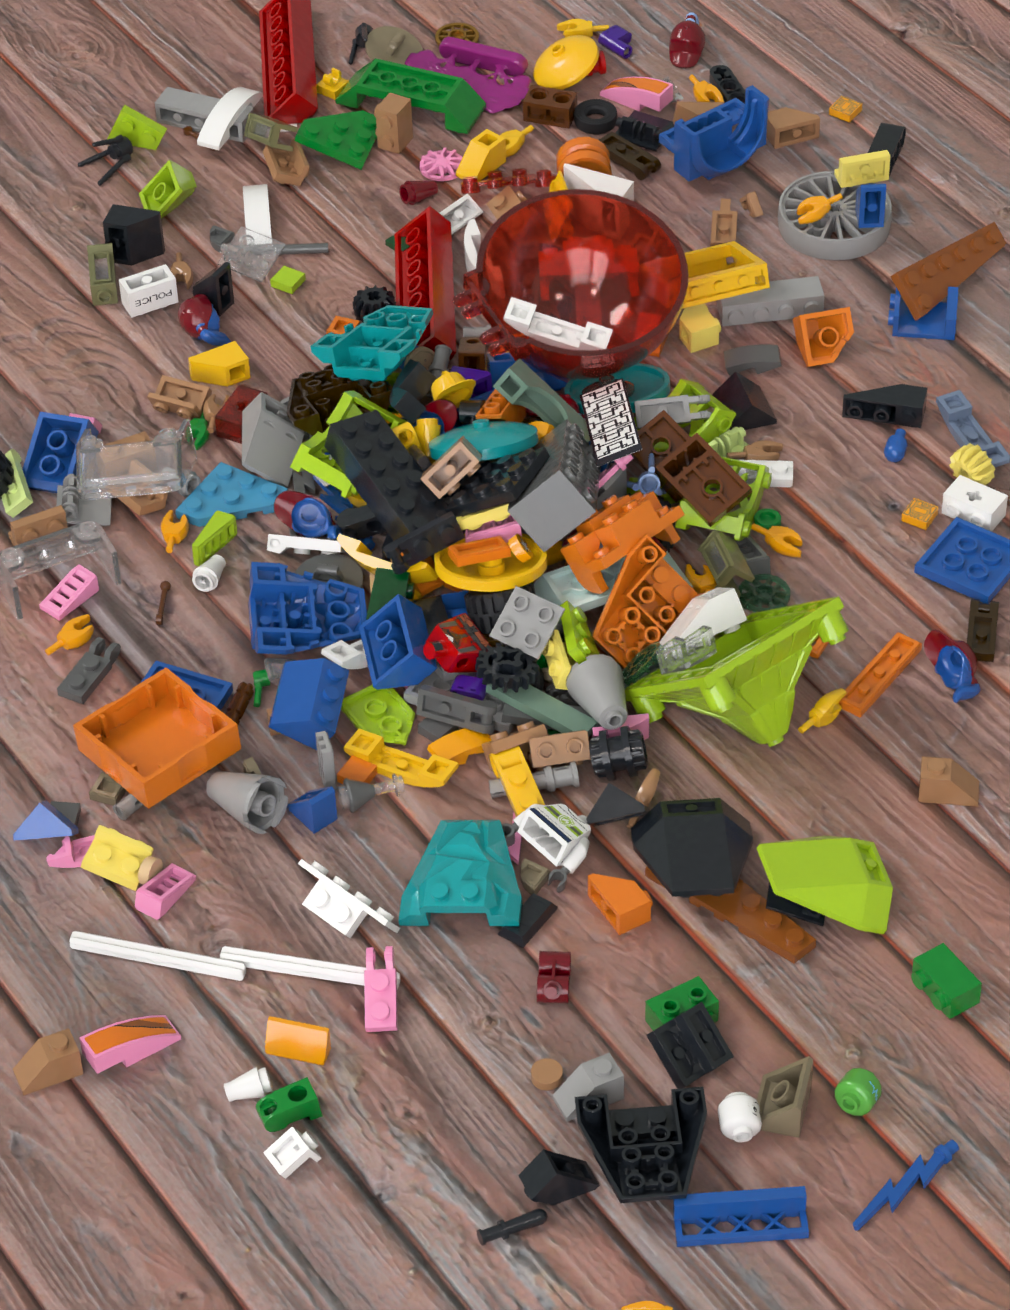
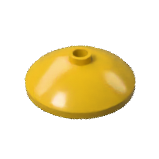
M582 35L568 36L554 42L542 52L536 61L533 70L535 82L538 86L560 90L573 86L585 78L594 68L599 58V48L592 38Z

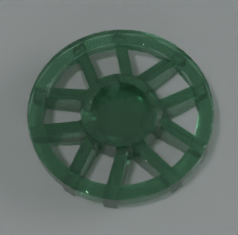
M770 574L753 575L755 579L752 584L755 587L749 585L751 582L744 580L738 588L741 593L739 601L742 604V608L755 613L786 607L790 600L788 584L783 579ZM759 580H767V581H766L765 583H761ZM762 605H767L768 608H762Z
M657 641L648 645L627 664L622 671L623 680L627 686L631 683L635 684L644 673L651 671L648 668L649 666L656 665L659 662L658 658L665 652L660 642Z

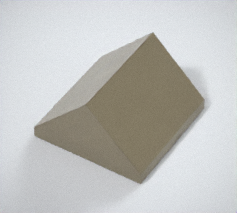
M810 1056L763 1075L757 1097L762 1120V1131L800 1137L812 1088L813 1059Z

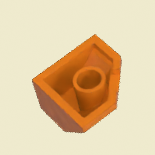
M850 307L803 314L793 318L797 345L807 367L834 363L846 342L854 334Z

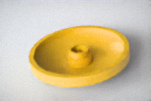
M522 533V538L533 552V557L525 563L521 562L511 550V557L457 567L448 556L447 547L434 554V566L437 576L451 586L480 592L504 591L514 589L516 586L522 587L542 576L547 568V551L543 552L529 535ZM464 538L452 545L466 543V540Z

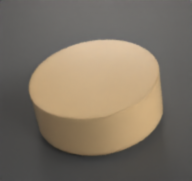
M148 856L142 861L138 872V880L141 885H144L162 871L163 863L161 859Z

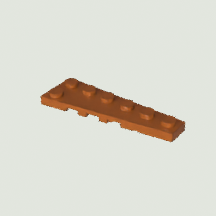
M993 222L896 272L890 277L916 321L927 314L948 295V287H958L1007 243L996 223Z
M647 866L645 868V876L664 887ZM740 878L734 893L721 896L694 895L689 897L691 904L698 908L701 906L707 908L714 913L715 918L722 922L727 920L736 925L739 932L751 939L757 940L759 944L792 963H796L816 948V939L785 914L766 909L767 900Z

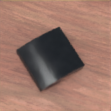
M703 1002L698 1003L646 1035L677 1089L685 1088L734 1057Z

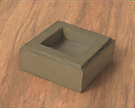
M101 772L91 788L89 796L90 800L113 806L122 799L126 790L108 774Z

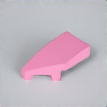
M95 835L72 841L70 837L66 836L62 840L63 846L54 855L49 854L46 857L49 867H81L82 860Z

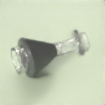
M395 773L392 774V780L370 784L345 778L343 785L337 786L341 808H349L352 813L377 795L395 792L396 796L399 797L400 793L405 792L402 776H396Z

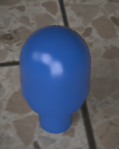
M897 429L895 435H891L887 439L884 456L888 461L895 463L904 458L908 447L907 440L905 439V430Z

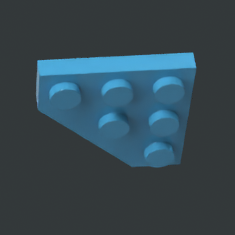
M220 462L175 510L176 518L181 520L184 514L190 524L201 527L206 526L217 510L234 515L236 520L247 518L248 513L262 511L263 515L274 513L276 497L280 493L288 491V488Z

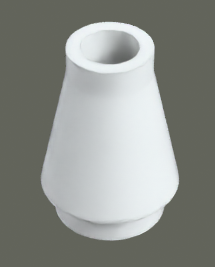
M213 555L208 561L193 571L192 578L194 586L203 592L215 589L226 566L225 559L220 555Z
M255 1067L234 1080L224 1083L229 1102L266 1096V1093L273 1092L266 1067L261 1069Z

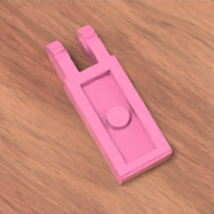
M393 946L385 947L384 959L386 969L375 970L376 953L374 948H366L367 970H364L366 1032L398 1030L397 972L394 968Z

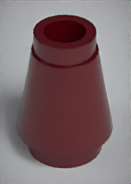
M434 180L406 181L400 186L399 193L404 204L414 205L438 193V186Z

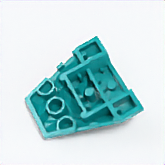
M387 305L364 316V323L359 324L355 328L352 323L345 325V333L343 334L330 332L310 346L311 352L321 362L331 363L334 374L338 377L349 378L352 381L361 379L371 380L372 382L385 381L415 349L433 316L432 308Z
M500 820L440 821L402 894L398 920L399 926H430L431 913H486L489 926H520L522 896Z

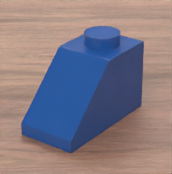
M886 184L860 185L856 189L855 211L858 228L884 227Z

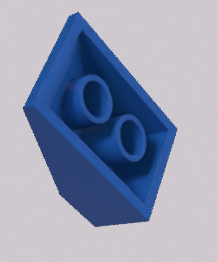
M39 412L22 469L29 489L57 493L58 485L63 486V480L68 474H75L78 478L80 477L92 456L99 433L89 419Z

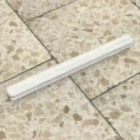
M73 931L69 940L72 949L242 981L246 974V964L237 961L80 931Z
M230 946L222 947L220 953L221 959L242 962L246 964V968L365 986L364 970H367L366 967ZM397 972V989H398V988H399V984H400V973Z

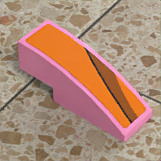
M623 77L610 82L600 91V96L637 111H641L646 106L660 112L673 100V84L649 77Z
M152 1015L116 1022L79 1038L82 1054L98 1074L120 1062H123L127 1068L181 1040V1035L166 1015Z

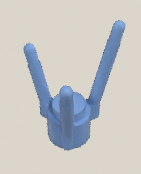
M650 453L648 471L641 473L636 483L627 481V487L632 488L634 491L640 490L644 494L654 491V493L660 496L666 494L663 488H660V480L655 473L654 454Z

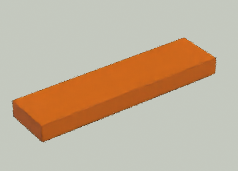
M897 632L845 689L846 695L838 704L841 705L843 710L861 718L921 652L922 643Z

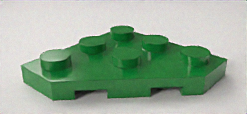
M361 110L304 119L294 141L362 170L377 139L375 135L377 128L376 117L374 114Z

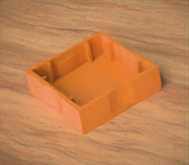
M166 667L133 687L123 697L104 705L73 725L78 750L148 809L242 749L237 723L212 703L200 698L187 683Z

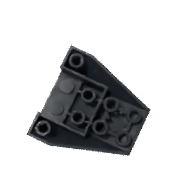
M721 798L660 801L631 828L633 850L672 897L689 898L694 895L721 896L734 893L753 844L750 822Z
M703 1087L671 1089V1105L609 1110L607 1094L575 1097L578 1128L620 1203L687 1197L707 1119Z

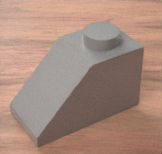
M609 1052L580 1064L553 1094V1100L567 1122L577 1118L575 1097L607 1094L608 1105L624 1099V1074Z

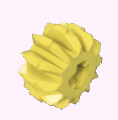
M971 443L964 445L950 457V468L954 471L953 476L958 477L962 475L985 486L995 477L994 471L996 469L991 464L992 459L987 456V451L981 450L978 444L975 446Z

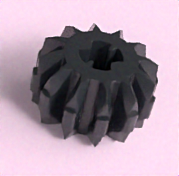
M376 285L373 288L365 286L364 290H358L353 301L356 320H361L364 323V316L387 305L396 306L393 292L387 291L386 287L378 288Z

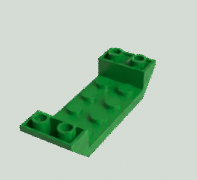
M377 58L355 72L335 99L336 104L358 108L366 96L384 99L389 93L410 98L412 107L445 113V129L464 134L469 133L486 108V102L463 78Z

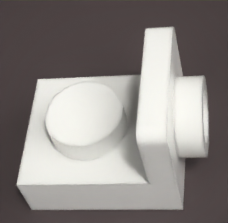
M291 1127L263 1152L278 1173L285 1179L309 1157L316 1162L322 1159L316 1150L319 1146L317 1141L307 1131L302 1134L294 1127Z

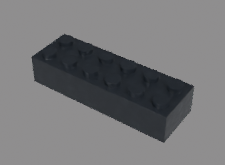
M377 410L330 424L325 448L393 541L446 514L445 509L448 507V504L442 497L439 499L423 483L420 478L424 472ZM405 549L402 551V553L406 555L409 553L408 549Z

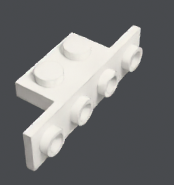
M302 859L298 864L319 879L302 905L349 938L352 937L367 914L398 933L400 928L391 922L394 918L393 915L380 906L375 911L370 907L372 901L358 891L355 895L351 894L348 891L350 888L349 884L337 876L333 880L326 875L329 870L315 860L312 865Z

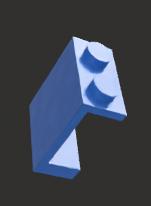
M948 287L947 302H939L927 314L916 321L904 300H901V295L896 288V294L890 293L889 309L894 310H889L888 325L893 326L892 336L955 340L959 287Z

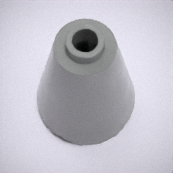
M604 654L587 656L586 661L578 664V662L574 664L567 676L566 686L569 695L603 728L608 730L617 729L627 719L622 669L610 656Z
M218 771L207 781V795L209 798L254 833H267L265 830L270 826L275 828L285 814L288 797L284 795V788L287 787L280 778L271 775Z

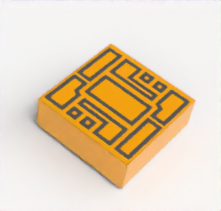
M841 96L829 107V115L849 123L862 111V103Z
M913 498L902 513L901 521L927 530L938 515L939 507Z

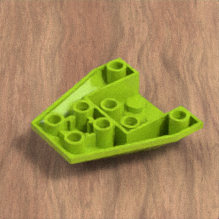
M817 836L762 843L757 846V851L774 894L857 930L884 934L887 931L893 886L874 842L848 837Z

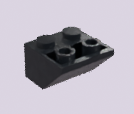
M112 205L103 221L105 244L112 243L115 263L132 266L164 254L165 245L160 211Z

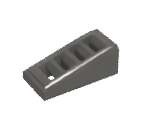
M750 535L742 541H736L755 577L754 580L769 577L771 575L770 557Z

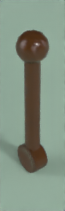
M191 126L183 128L184 135H191L198 139L199 134L195 133Z
M163 581L160 584L162 593L158 614H156V625H163L167 591L171 588V584L168 581Z

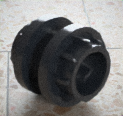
M623 726L620 728V736L609 737L608 731L602 730L599 731L598 737L590 739V757L594 773L597 777H607L608 781L617 780L616 772L627 770L630 777H636L639 770L647 768V751L644 737L640 730H630L629 726Z

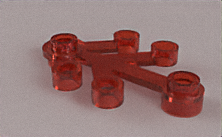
M526 168L513 169L512 177L502 176V171L500 170L487 172L488 179L484 181H478L477 176L462 178L463 182L460 183L461 193L481 192V186L486 185L488 189H497L508 185L519 187L535 183V187H550L552 180H555L557 175L551 174V170L536 171L537 174H527Z

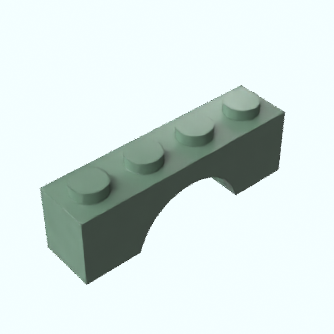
M518 359L493 385L512 405H521L532 410L544 422L553 425L555 428L566 419L571 424L576 423L584 433L583 438L588 443L590 442L586 420L521 359Z

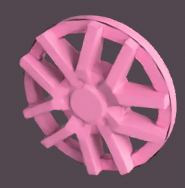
M446 147L443 150L434 152L429 150L427 155H422L420 171L426 178L434 181H449L458 178L454 171L457 170L463 157L456 153L455 149L448 151Z

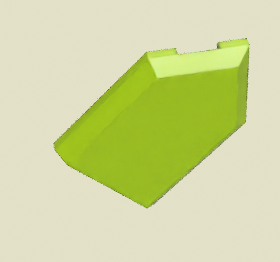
M372 684L343 698L341 711L357 729L382 736L384 742L407 744L415 719V712L394 688L377 690L373 688Z

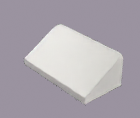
M468 193L440 212L443 217L451 222L452 235L467 225L469 220L475 219L483 213L482 209Z

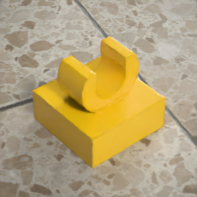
M332 68L331 73L328 75L324 74L323 79L316 84L317 93L335 100L349 80L341 77L340 70Z

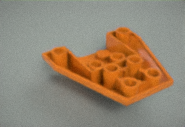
M645 534L627 554L592 634V638L631 676H634L636 670L663 655L654 652L655 646L693 598L704 594H698L663 559L667 553L648 534Z

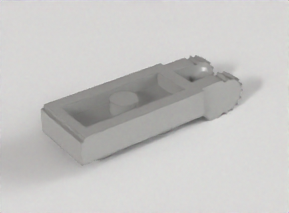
M682 395L634 401L637 428L641 429L663 410L677 424L709 419L712 414L711 411L690 413L689 404H705L710 401V395L690 397Z

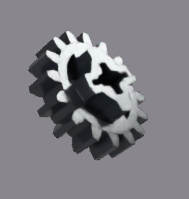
M499 642L496 643L495 648L487 645L485 651H479V656L476 659L477 678H483V685L492 684V690L500 687L503 693H506L508 689H512L517 693L519 687L527 690L529 684H535L539 669L538 659L525 654L519 648L515 649L508 645L502 646Z

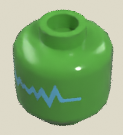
M853 1068L846 1072L835 1088L837 1104L843 1111L854 1116H863L870 1112L882 1094V1087L874 1073L862 1068Z

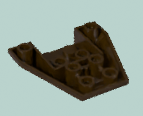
M331 364L324 367V370L304 372L298 378L292 379L287 416L295 427L314 436L318 431L320 433L325 432L330 426L326 421L336 408L344 392L354 390L363 395L362 397L387 410L390 405V393L393 387L386 380L377 382L365 379L352 381L349 378L338 377L334 374ZM358 404L357 407L363 414L370 412V410Z

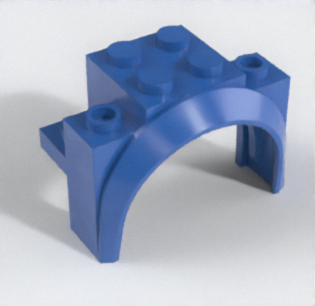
M751 85L745 90V104L739 99L734 98L686 122L683 119L675 121L673 128L659 134V143L674 153V170L689 182L700 176L710 180L716 176L726 174L747 162L758 148L766 145L769 97ZM738 124L735 130L732 132V126Z

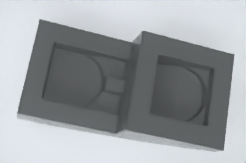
M748 345L724 351L725 367L729 376L735 371L738 373L753 367L756 373L760 374L782 366L778 345Z

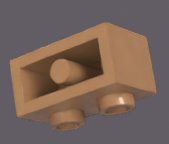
M389 93L375 108L374 116L376 117L377 126L375 135L377 136L378 148L400 154L413 139L411 99Z
M462 436L422 474L420 479L439 499L446 493L450 496L460 487L459 481L466 474L470 477L481 467L479 462L482 455Z

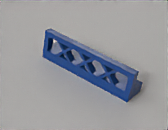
M805 1186L687 1194L686 1198L673 1199V1219L677 1247L809 1238ZM786 1217H799L800 1227L787 1228L780 1222ZM761 1219L768 1224L763 1230H753L747 1226L752 1220ZM727 1221L735 1226L731 1232L721 1233L714 1228L719 1222ZM696 1224L702 1230L696 1235H683L682 1225Z

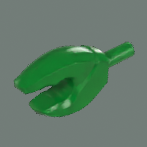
M203 412L200 418H194L186 423L182 431V441L185 446L188 445L191 439L197 438L194 443L195 450L202 448L210 435L207 430L208 422L204 418Z

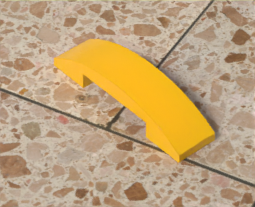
M341 534L338 535L337 540L343 549L368 572L375 575L377 567L393 570L391 562L371 556L372 552L361 541ZM423 561L410 566L406 571L410 572L411 582L415 584L434 581L438 578L435 570Z
M358 729L343 747L344 752L349 756L353 755L377 765L378 774L412 786L429 788L444 786L459 767L458 762L435 754L429 760L386 746L382 736L362 729Z

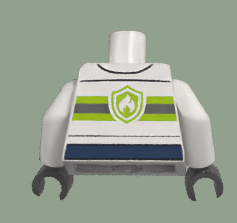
M533 804L514 818L512 825L508 823L501 824L508 847L515 843V833L518 832L556 867L562 866L561 869L552 870L548 879V886L554 880L561 881L557 887L558 893L565 889L567 875L569 873L573 874L583 862L590 845L588 836L591 828L587 824V817L585 815L577 816L564 804Z

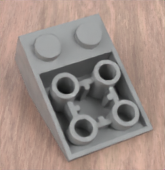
M261 392L242 411V466L268 479V481L287 488L293 470L290 466L302 443L305 431L295 427L287 416L288 406Z

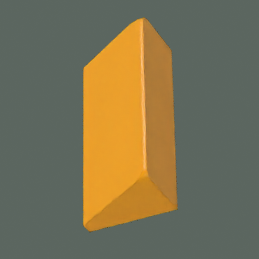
M269 1016L265 1040L266 1054L318 1065L326 1063L331 1050L329 1028Z

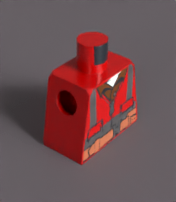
M462 613L436 625L426 640L423 652L427 659H436L444 671L448 673L477 672L475 666L479 651H485L486 646H490V644L466 613Z

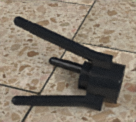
M362 23L355 30L356 38L352 40V49L348 61L350 65L353 64L357 47L365 48L368 34L373 30L366 23Z
M118 135L115 138L93 142V147L109 146L107 150L79 162L78 167L92 163L107 155L114 160H119L98 181V185L101 186L125 162L131 160L130 154L133 153V146L127 137Z

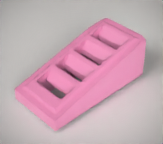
M510 514L505 520L498 522L492 520L483 523L480 528L475 530L466 529L465 540L466 542L501 536L508 543V540L514 535L519 534L522 536V527Z
M78 564L39 604L40 609L60 621L99 591L97 576ZM55 603H60L62 607L60 608L59 606L55 605Z
M171 863L137 890L135 908L156 920L160 919L196 881V875Z

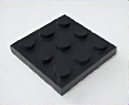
M545 447L537 450L529 448L513 457L506 455L493 463L489 461L481 463V467L463 483L464 487L460 492L451 498L452 502L445 509L446 513L452 511L456 518L516 501L549 459L548 451Z

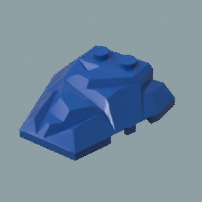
M251 562L248 607L252 649H255L256 653L287 655L331 645L340 640L346 642L361 638L359 626L366 621L367 617L365 591L363 588L329 579L327 583L312 579L313 573L304 571L303 576L287 571V565L280 563Z

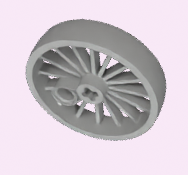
M834 171L812 173L792 182L781 194L778 205L779 231L787 244L805 255L824 260L858 258L875 251L886 241L892 223L891 200L886 192L884 227L858 228L855 204L856 189L860 185L841 188L834 175ZM834 194H842L843 199L831 204L830 211L821 220L809 224L800 225L798 223V218L802 215H797V208L805 199L813 196H824L829 199ZM845 229L852 238L844 239L842 230ZM857 229L865 232L866 234H860V232ZM833 232L837 233L838 239H830Z

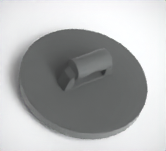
M321 554L311 557L303 562L295 572V574L302 576L304 571L313 573L312 579L325 583L329 579H333L356 587H363L364 580L360 566L351 558L340 554Z

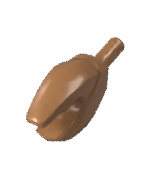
M177 252L176 262L172 264L170 271L176 278V285L177 282L184 281L186 288L190 289L193 283L192 269L185 261H182V253Z
M215 394L209 396L205 401L203 415L209 423L207 429L209 433H213L215 426L221 424L230 415L232 407L228 395H226L222 406L215 403Z
M767 440L757 441L744 446L743 452L727 453L726 457L730 459L744 458V460L778 461L780 453L777 452L782 451L783 444Z
M653 768L635 797L636 800L647 807L656 791L660 776L659 770ZM639 817L630 818L627 827L631 829Z

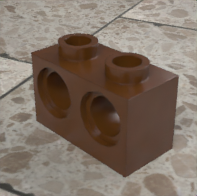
M531 85L523 100V121L569 129L574 120V111L577 107V92Z

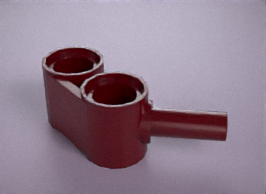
M539 952L537 1003L568 1004L571 952Z

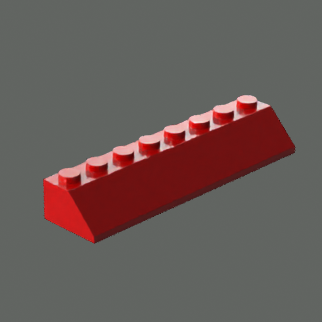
M270 0L259 11L264 116L272 117L287 124L302 123L304 119L312 117L318 109L311 0Z
M429 206L394 234L396 306L432 308L433 316L417 345L430 348L434 352L437 345H446L452 350L449 359L451 360L457 353L451 222ZM401 237H406L405 242L410 246L404 251L401 250Z

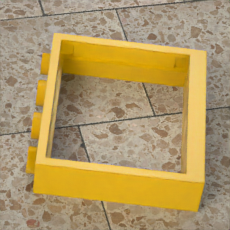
M735 241L641 263L643 288L672 311L770 288L767 263ZM733 257L734 262L727 264L726 258ZM677 295L681 296V302H675Z

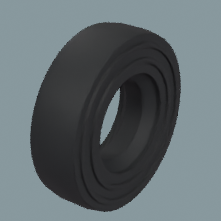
M590 99L581 102L575 108V125L585 133L602 134L616 126L617 109L609 101ZM592 114H600L605 117L600 119L588 118L587 116Z

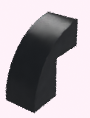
M410 359L393 385L390 393V405L413 425L426 409L420 401L431 389L432 383L437 378L419 362Z

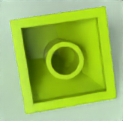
M169 159L142 189L139 196L143 208L160 211L162 219L181 205L187 197L191 196L197 185L191 171Z

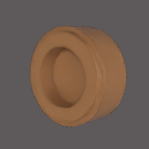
M544 1058L532 1065L531 1081L536 1088L548 1091L557 1088L562 1083L563 1069L556 1060Z

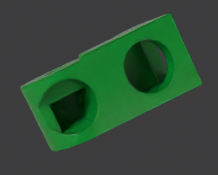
M308 1077L273 1091V1093L261 1098L256 1104V1111L264 1128L269 1132L280 1131L289 1124L308 1116L310 1120L322 1117L318 1098Z

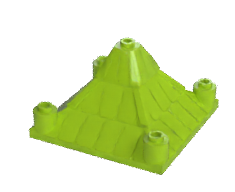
M838 596L751 613L746 616V621L739 624L740 629L728 634H724L723 631L714 635V641L705 645L695 646L688 653L675 658L626 687V702L632 703L637 714L648 713L649 723L663 717L662 711L666 709L664 703H676L678 707L721 719L723 723L758 744L767 743L769 747L777 745L784 740L783 735L789 730L795 698L794 688L811 653V644L818 636H820L823 643L829 642L830 645L837 644L846 639L845 633L849 631V628L840 612L844 605Z

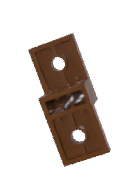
M665 410L637 431L642 450L632 453V457L645 471H648L649 454L653 453L655 473L659 477L660 486L676 503L683 499L709 527L714 525L752 493L751 487L698 433L690 437ZM659 442H665L669 445L668 449L664 452H657L654 450V446ZM709 484L720 486V490L716 494H708L705 488Z

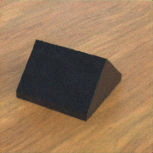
M736 371L712 394L722 404L736 413L729 428L730 430L734 427H743L744 430L777 424V419L760 386Z

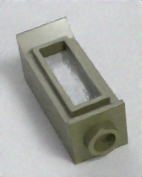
M249 112L244 137L259 141L272 148L293 151V146L278 141L281 129L297 132L298 127L272 117Z
M112 243L87 245L93 306L118 303Z
M714 529L697 549L702 553L717 583L715 588H735L739 598L741 593L733 580L734 575L751 583L755 579L733 538Z

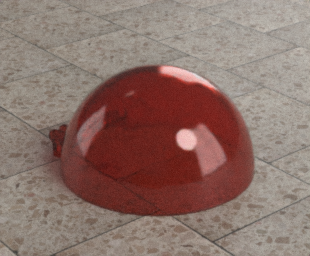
M585 189L559 190L541 194L519 203L504 213L491 226L480 245L476 269L463 275V288L465 291L454 296L453 303L457 308L465 306L460 312L465 319L482 314L491 328L483 332L479 339L483 345L493 343L489 345L487 350L491 356L495 357L509 351L515 361L521 359L529 366L552 376L574 380L598 379L633 367L656 350L675 325L684 304L688 287V265L681 244L671 229L658 216L642 205L619 195ZM511 297L537 305L535 312L582 327H586L588 321L613 329L607 348L593 351L563 349L542 343L519 332L503 321Z

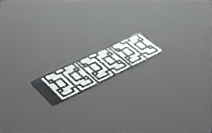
M623 378L580 395L597 467L642 450Z

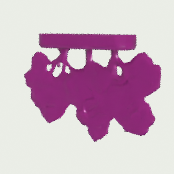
M445 37L439 45V52L444 59L437 58L433 51L427 49L418 53H410L405 61L407 66L463 78L486 102L485 110L489 113H496L505 108L519 105L521 100L525 98L531 83L530 77L523 75L528 68V61L523 55L454 37ZM447 62L444 67H440L441 63ZM455 62H456V63H460V64L469 65V66H459V67H458V66L455 65ZM477 67L493 71L494 73L482 75L477 73L475 69ZM497 76H500V79L504 78V85L497 83ZM508 79L513 80L512 84L508 83Z

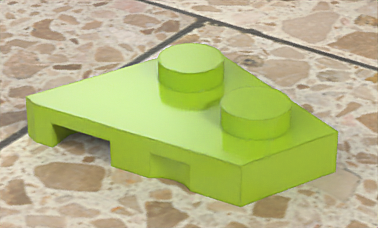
M124 105L107 139L122 135L127 137L134 147L156 150L167 128Z

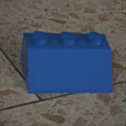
M400 594L396 595L359 626L373 688L379 690L418 685L437 669L436 660L427 659L423 652V647L429 637L423 610Z
M326 658L285 662L268 727L317 750L315 733L326 731L329 739L336 733L349 670Z

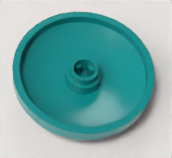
M618 363L600 366L578 374L566 384L564 392L577 402L581 413L584 414L580 400L581 394L623 378L632 413H635L634 401L665 398L669 395L671 386L668 373L657 366L642 363Z
M479 419L473 421V424L450 430L432 439L429 442L430 456L437 460L464 436L482 455L480 461L523 452L535 446L539 442L537 428L530 424Z

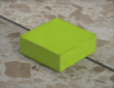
M283 266L270 279V283L273 288L293 294L303 284L306 277L303 272Z

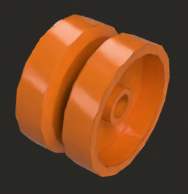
M591 137L571 139L560 147L556 155L557 172L561 171L563 177V165L565 163L612 175L609 151L598 139Z

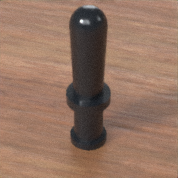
M535 1209L506 1222L499 1220L497 1225L484 1230L479 1229L477 1230V1237L482 1246L501 1237L505 1240L509 1238L510 1234L544 1224L548 1216L545 1210Z

